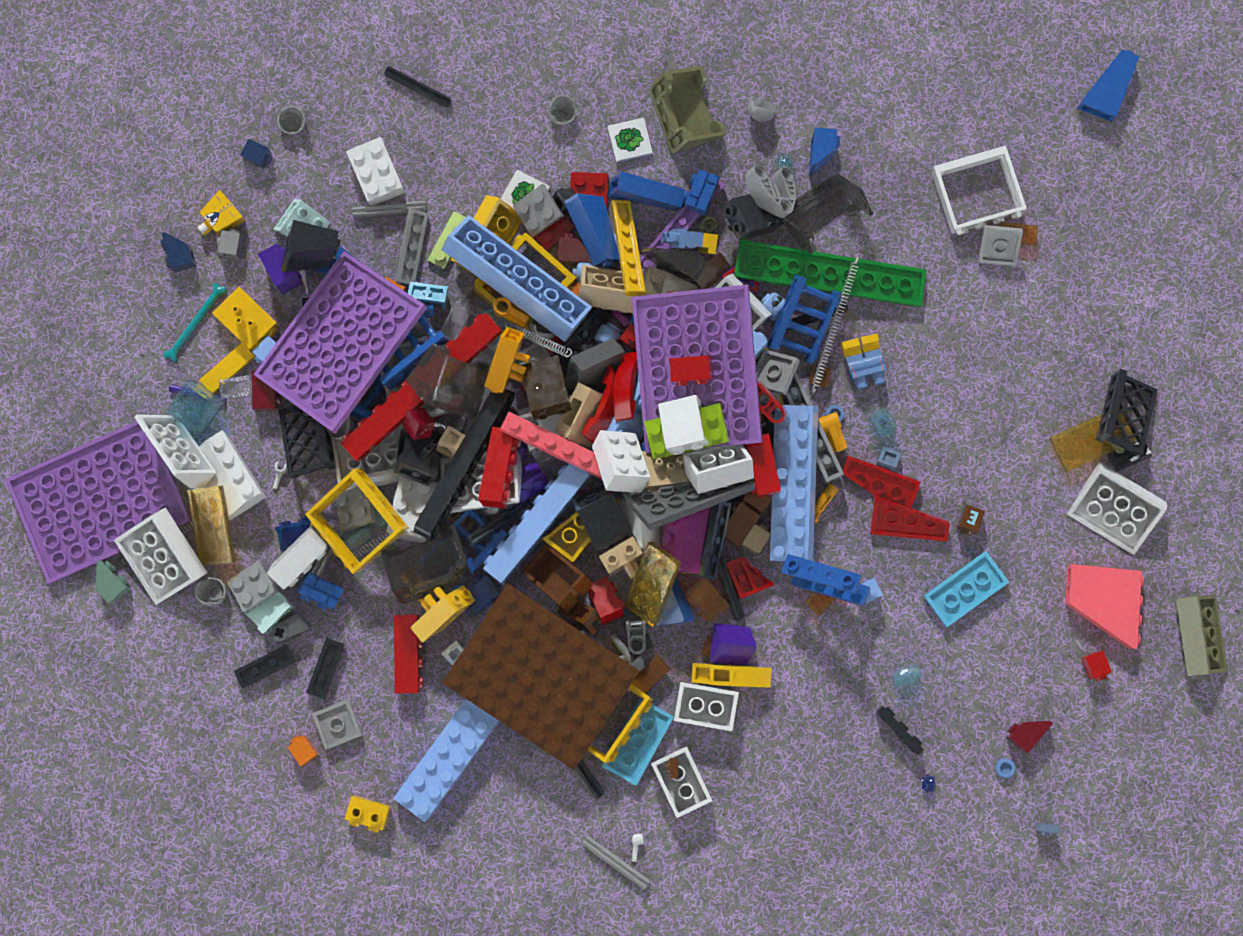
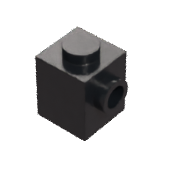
M560 188L552 196L563 216L569 214L564 201L576 194L572 188Z

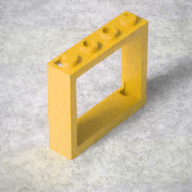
M526 232L514 239L512 248L518 251L527 243L565 277L561 284L567 289L575 283L576 277ZM477 278L474 282V291L493 308L494 302L497 299L483 288L487 283ZM502 304L497 305V309L500 312L507 310ZM531 316L526 326L524 327V330L526 329L527 331H530L529 324L532 318Z
M362 468L353 469L305 514L311 521L310 524L320 532L322 540L332 547L334 555L343 561L345 569L348 568L352 574L361 572L409 529V526ZM354 482L394 530L391 535L361 562L357 560L321 514Z
M632 684L628 689L642 698L643 701L606 755L593 745H590L588 748L589 752L607 764L610 761H615L619 755L618 749L621 745H626L630 739L629 733L632 729L635 730L642 721L640 717L644 712L647 713L653 705L651 703L653 699Z

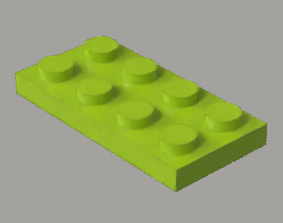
M721 403L699 408L704 437L708 440L709 444L703 446V448L730 442ZM661 418L644 421L653 460L674 455L665 447Z

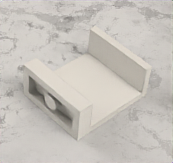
M697 395L658 404L665 447L671 454H682L684 450L689 449L700 450L703 446L709 445L703 433L699 408H702V405Z

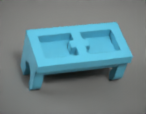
M410 282L409 295L420 302L441 304L442 309H446V302H448L449 298L448 286Z

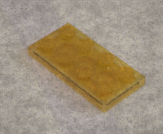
M1122 413L1118 414L1117 418L1121 425L1126 423ZM1102 414L1049 438L1066 473L1116 450L1108 441L1101 443L1096 440ZM1129 425L1123 427L1127 436L1133 435ZM1118 429L1114 431L1113 437L1118 435ZM1133 437L1131 438V440L1134 442L1136 441V438Z
M223 485L187 490L198 557L202 565L236 562Z
M653 541L648 542L624 606L650 626H656L681 562Z

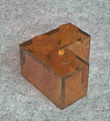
M701 578L686 593V600L692 608L697 607L701 611L699 615L706 622L710 620L713 623L730 605L705 578Z

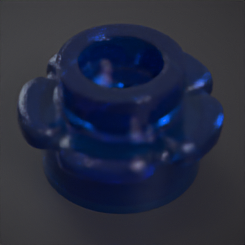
M927 774L926 777H922V789H925L926 793L934 792L935 776Z

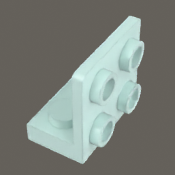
M294 199L274 230L288 237L293 220L324 228L328 227L330 221L302 200Z
M279 592L246 615L258 626L257 629L262 634L268 635L272 627L279 624L295 607Z

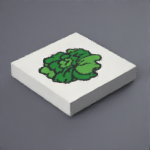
M644 118L608 126L616 163L653 155Z
M517 170L501 200L514 209V204L544 183ZM544 184V185L546 186L547 190L549 191V190H550V186Z

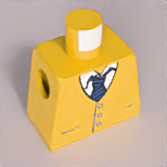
M219 190L200 211V214L206 221L197 228L204 236L213 229L220 236L221 230L234 229L246 220Z

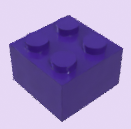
M277 243L258 253V256L275 287L283 295L302 284L300 281L302 275L300 271L281 272L285 247L281 248Z

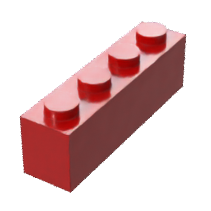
M492 427L478 498L483 507L506 508L507 502L510 501L511 494L509 488L510 484L514 481L513 467L517 464L516 451L517 447H520L521 440L500 431L501 428Z
M417 614L394 615L395 694L420 693V689L424 687L423 677H420V669H423V658H420L419 650H423V643L410 628L419 620V615Z

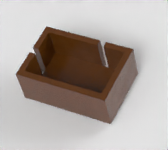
M752 491L741 495L739 499L742 502L740 504L735 503L729 515L731 517L728 520L724 541L737 549L772 500L770 496L757 498L756 493L753 494Z
M548 543L521 571L530 582L566 613L579 601L577 597L579 595L582 597L593 585L585 574Z

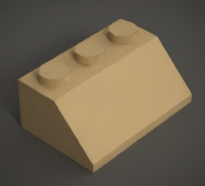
M582 264L578 297L592 307L633 313L632 297L625 296L622 271Z

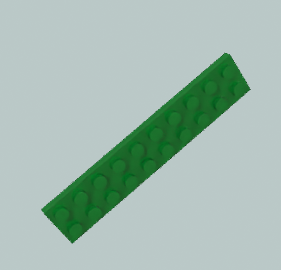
M739 240L734 276L738 279L791 287L795 275L806 278L805 283H807V286L825 293L832 294L833 290L843 293V290L845 293L850 294H842L844 296L920 308L923 300L926 269L858 259L857 263H855L856 258Z

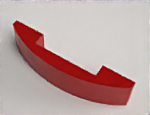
M637 351L626 353L616 371L613 387V409L617 422L634 419L636 401L632 399L636 370L638 369Z
M611 366L607 367L602 380V384L606 388L594 417H588L582 431V435L591 443H594L600 430L606 431L614 418L613 387L616 370Z

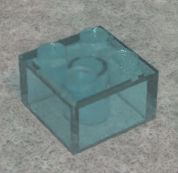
M186 380L166 413L196 434L205 433L225 401L197 381Z

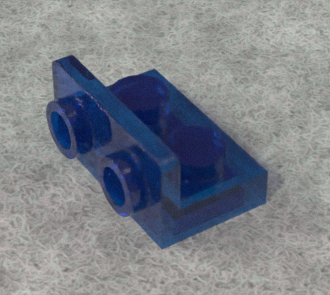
M308 517L300 518L297 523L292 524L291 521L281 522L279 526L275 527V531L278 534L280 551L287 550L311 526V521Z

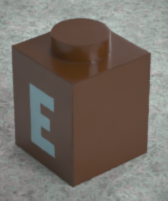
M965 505L956 528L961 529L960 533L964 535H975L979 531L985 511Z

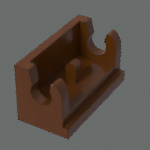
M580 601L568 613L561 607L557 611L564 621L591 635H594L596 632L593 622L596 620V622L601 623V619L596 613L597 610Z

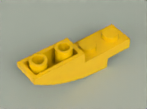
M692 663L691 683L770 688L772 668Z

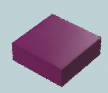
M615 310L612 313L613 318L625 331L630 321L622 312Z

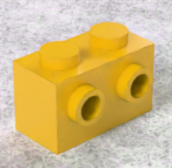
M351 796L345 820H348V824L360 827L362 824L368 826L367 830L379 833V830L385 829L391 806L358 796Z

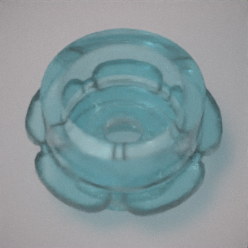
M779 153L775 163L778 164L779 168L783 166L789 168V166L793 165L792 156L786 153Z

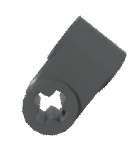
M299 612L272 627L270 634L273 640L283 643L302 635L301 633L304 631H309L310 627L303 613ZM278 629L285 630L283 638L276 636L279 633Z
M642 618V620L626 619L629 651L634 656L642 655L646 649L645 618ZM634 642H641L643 648L640 651H634L631 648Z

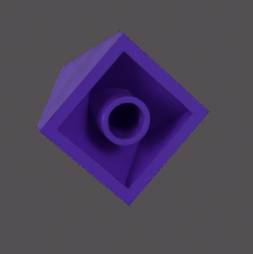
M714 623L710 662L747 666L757 648L751 628Z

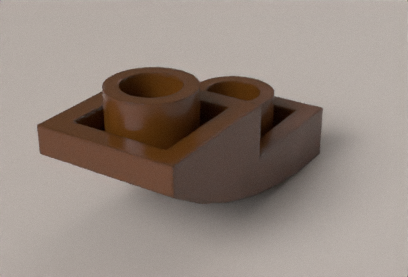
M657 655L637 674L631 684L647 694L671 668Z

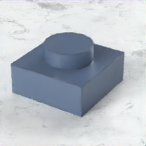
M883 447L877 461V466L895 472L901 453Z
M1036 822L1035 830L1041 831L1040 835L1052 836L1053 833H1059V825Z

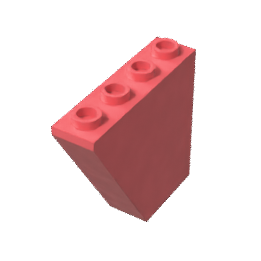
M1068 565L1065 604L1126 648L1137 649V645H1140L1141 636L1138 634V627L1141 626L1142 616L1139 614L1140 607L1143 604V596L1140 595L1141 587L1144 585L1142 571Z

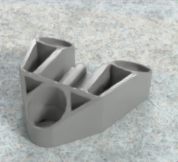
M759 164L754 165L746 174L747 190L758 207L777 217L785 218L793 211L796 201L792 171L788 167H781L774 173L771 184L765 168Z

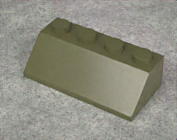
M1216 595L1177 598L1176 611L1179 616V631L1182 636L1181 647L1185 656L1184 667L1187 671V676L1228 672Z

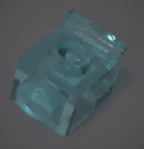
M887 406L868 417L879 437L884 435L887 438L895 433L894 429L898 425ZM881 421L886 423L885 428H881L879 425Z

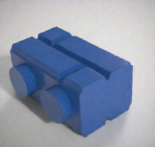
M698 170L697 175L693 174L689 183L692 185L690 192L686 191L683 198L685 209L706 216L720 177L703 170Z
M308 571L296 592L300 594L299 598L309 603L312 599L318 602L316 606L327 611L328 608L332 610L335 608L344 589Z

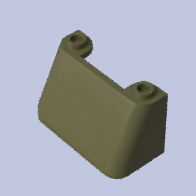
M702 66L664 71L650 87V95L668 147L672 153L686 151L722 139L726 135L725 127L720 121L712 122L701 89L707 82V76Z

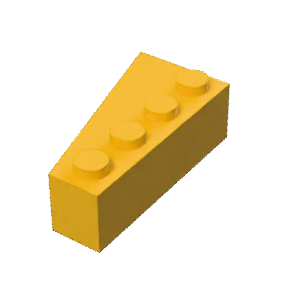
M577 512L543 538L546 544L548 543L572 564H575L592 542Z

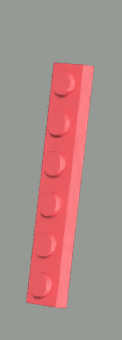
M508 412L500 431L602 479L594 452Z

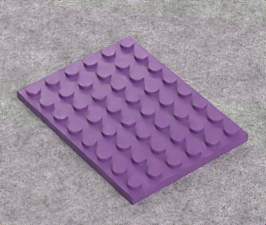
M343 251L254 375L336 434L427 309V306Z
M749 285L632 297L645 452L649 453L651 450L644 421L660 418L658 404L697 395L701 400L702 407L721 403L730 442L709 447L763 443ZM712 356L713 380H708V384H696V381H688L689 385L677 386V382H671L669 358Z
M137 421L5 479L48 584H53L97 564L99 560L104 561L122 553L114 540L164 508L167 509L178 527L192 522L171 470Z

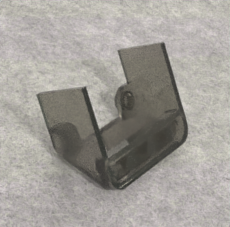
M834 175L798 197L793 211L781 219L796 244L811 255L813 251L810 245L815 238L814 231L841 214L853 217L862 210L871 216L873 212L863 189L841 175Z

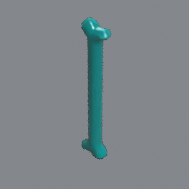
M217 283L212 284V294L173 347L163 352L165 359L170 358L173 362H178L177 353L217 298L227 293L226 287H220Z

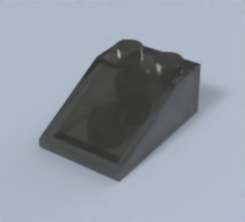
M655 247L639 249V254L666 272L688 282L697 281L708 262L700 252L695 250L685 251Z

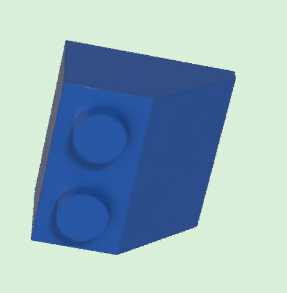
M814 128L811 138L809 175L816 173L833 158L834 153H837L840 146V136H837V129Z

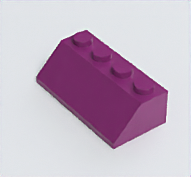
M712 507L663 525L656 564L657 568L670 572L699 574Z

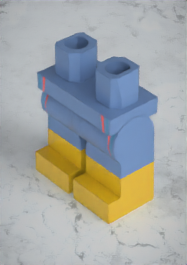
M672 229L668 232L662 231L661 243L670 244L669 248L673 249L695 247L698 248L697 253L716 254L718 235L693 231L687 232V229Z
M877 333L861 337L860 340L856 338L844 341L840 345L850 380L854 382L857 390L868 387L866 378L869 377L873 378L875 386L885 383L884 373L886 367L881 354Z

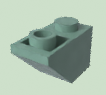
M99 560L96 570V591L108 604L114 605L131 589L127 585L129 581L120 574L118 576L114 571L116 568L111 562Z

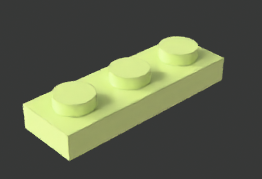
M455 211L453 212L433 248L428 262L445 270L451 257L442 251V247L448 235L466 218L465 216Z

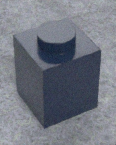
M251 139L247 140L240 154L244 161L261 169H264L265 165L268 166L272 160L270 149Z

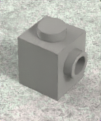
M221 230V235L217 237L218 253L221 257L240 259L244 237L238 230Z

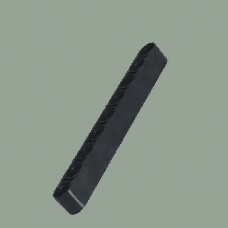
M505 388L503 393L490 392L414 525V533L431 541L437 537L488 448L492 427H499L513 404L515 399L513 391Z

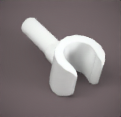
M279 461L275 464L277 471L273 485L275 489H278L282 474L287 472L286 463L282 470L278 469Z
M642 833L634 834L632 837L633 862H637L638 845L644 844Z

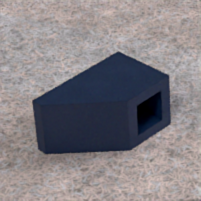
M166 232L161 233L163 239L160 242L168 256L165 257L168 268H171L176 273L197 267L193 250L188 244Z

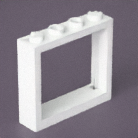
M1006 146L934 166L931 171L951 234L957 233L962 235L969 232L968 229L971 228L980 230L986 224L993 222L994 225H997L1009 217L1012 220L1022 217V214L1027 209ZM1000 160L1015 208L957 225L941 176Z

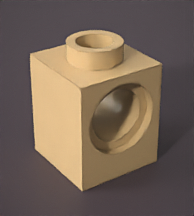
M448 426L438 442L436 451L452 459L465 435Z
M754 524L742 546L759 555L771 535L768 532L769 529L762 524L758 526Z

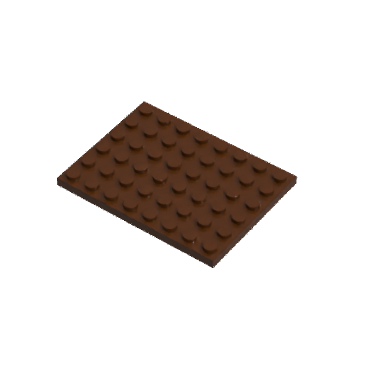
M507 583L442 683L575 770L640 670Z

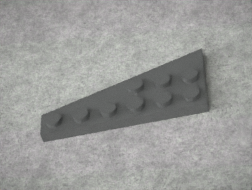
M750 479L698 494L694 486L689 482L660 487L659 491L648 492L646 489L642 493L630 495V492L623 493V500L646 527L651 530L755 490V483Z

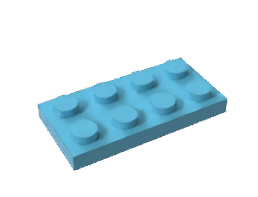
M985 551L923 597L944 626L948 627L1008 584L1009 581L987 551Z
M639 698L626 724L629 722L637 708L642 703V698ZM652 705L647 713L644 712L640 717L642 721L635 730L632 729L629 733L630 739L626 745H621L618 749L619 755L615 761H610L609 764L604 762L602 767L637 786L674 716Z

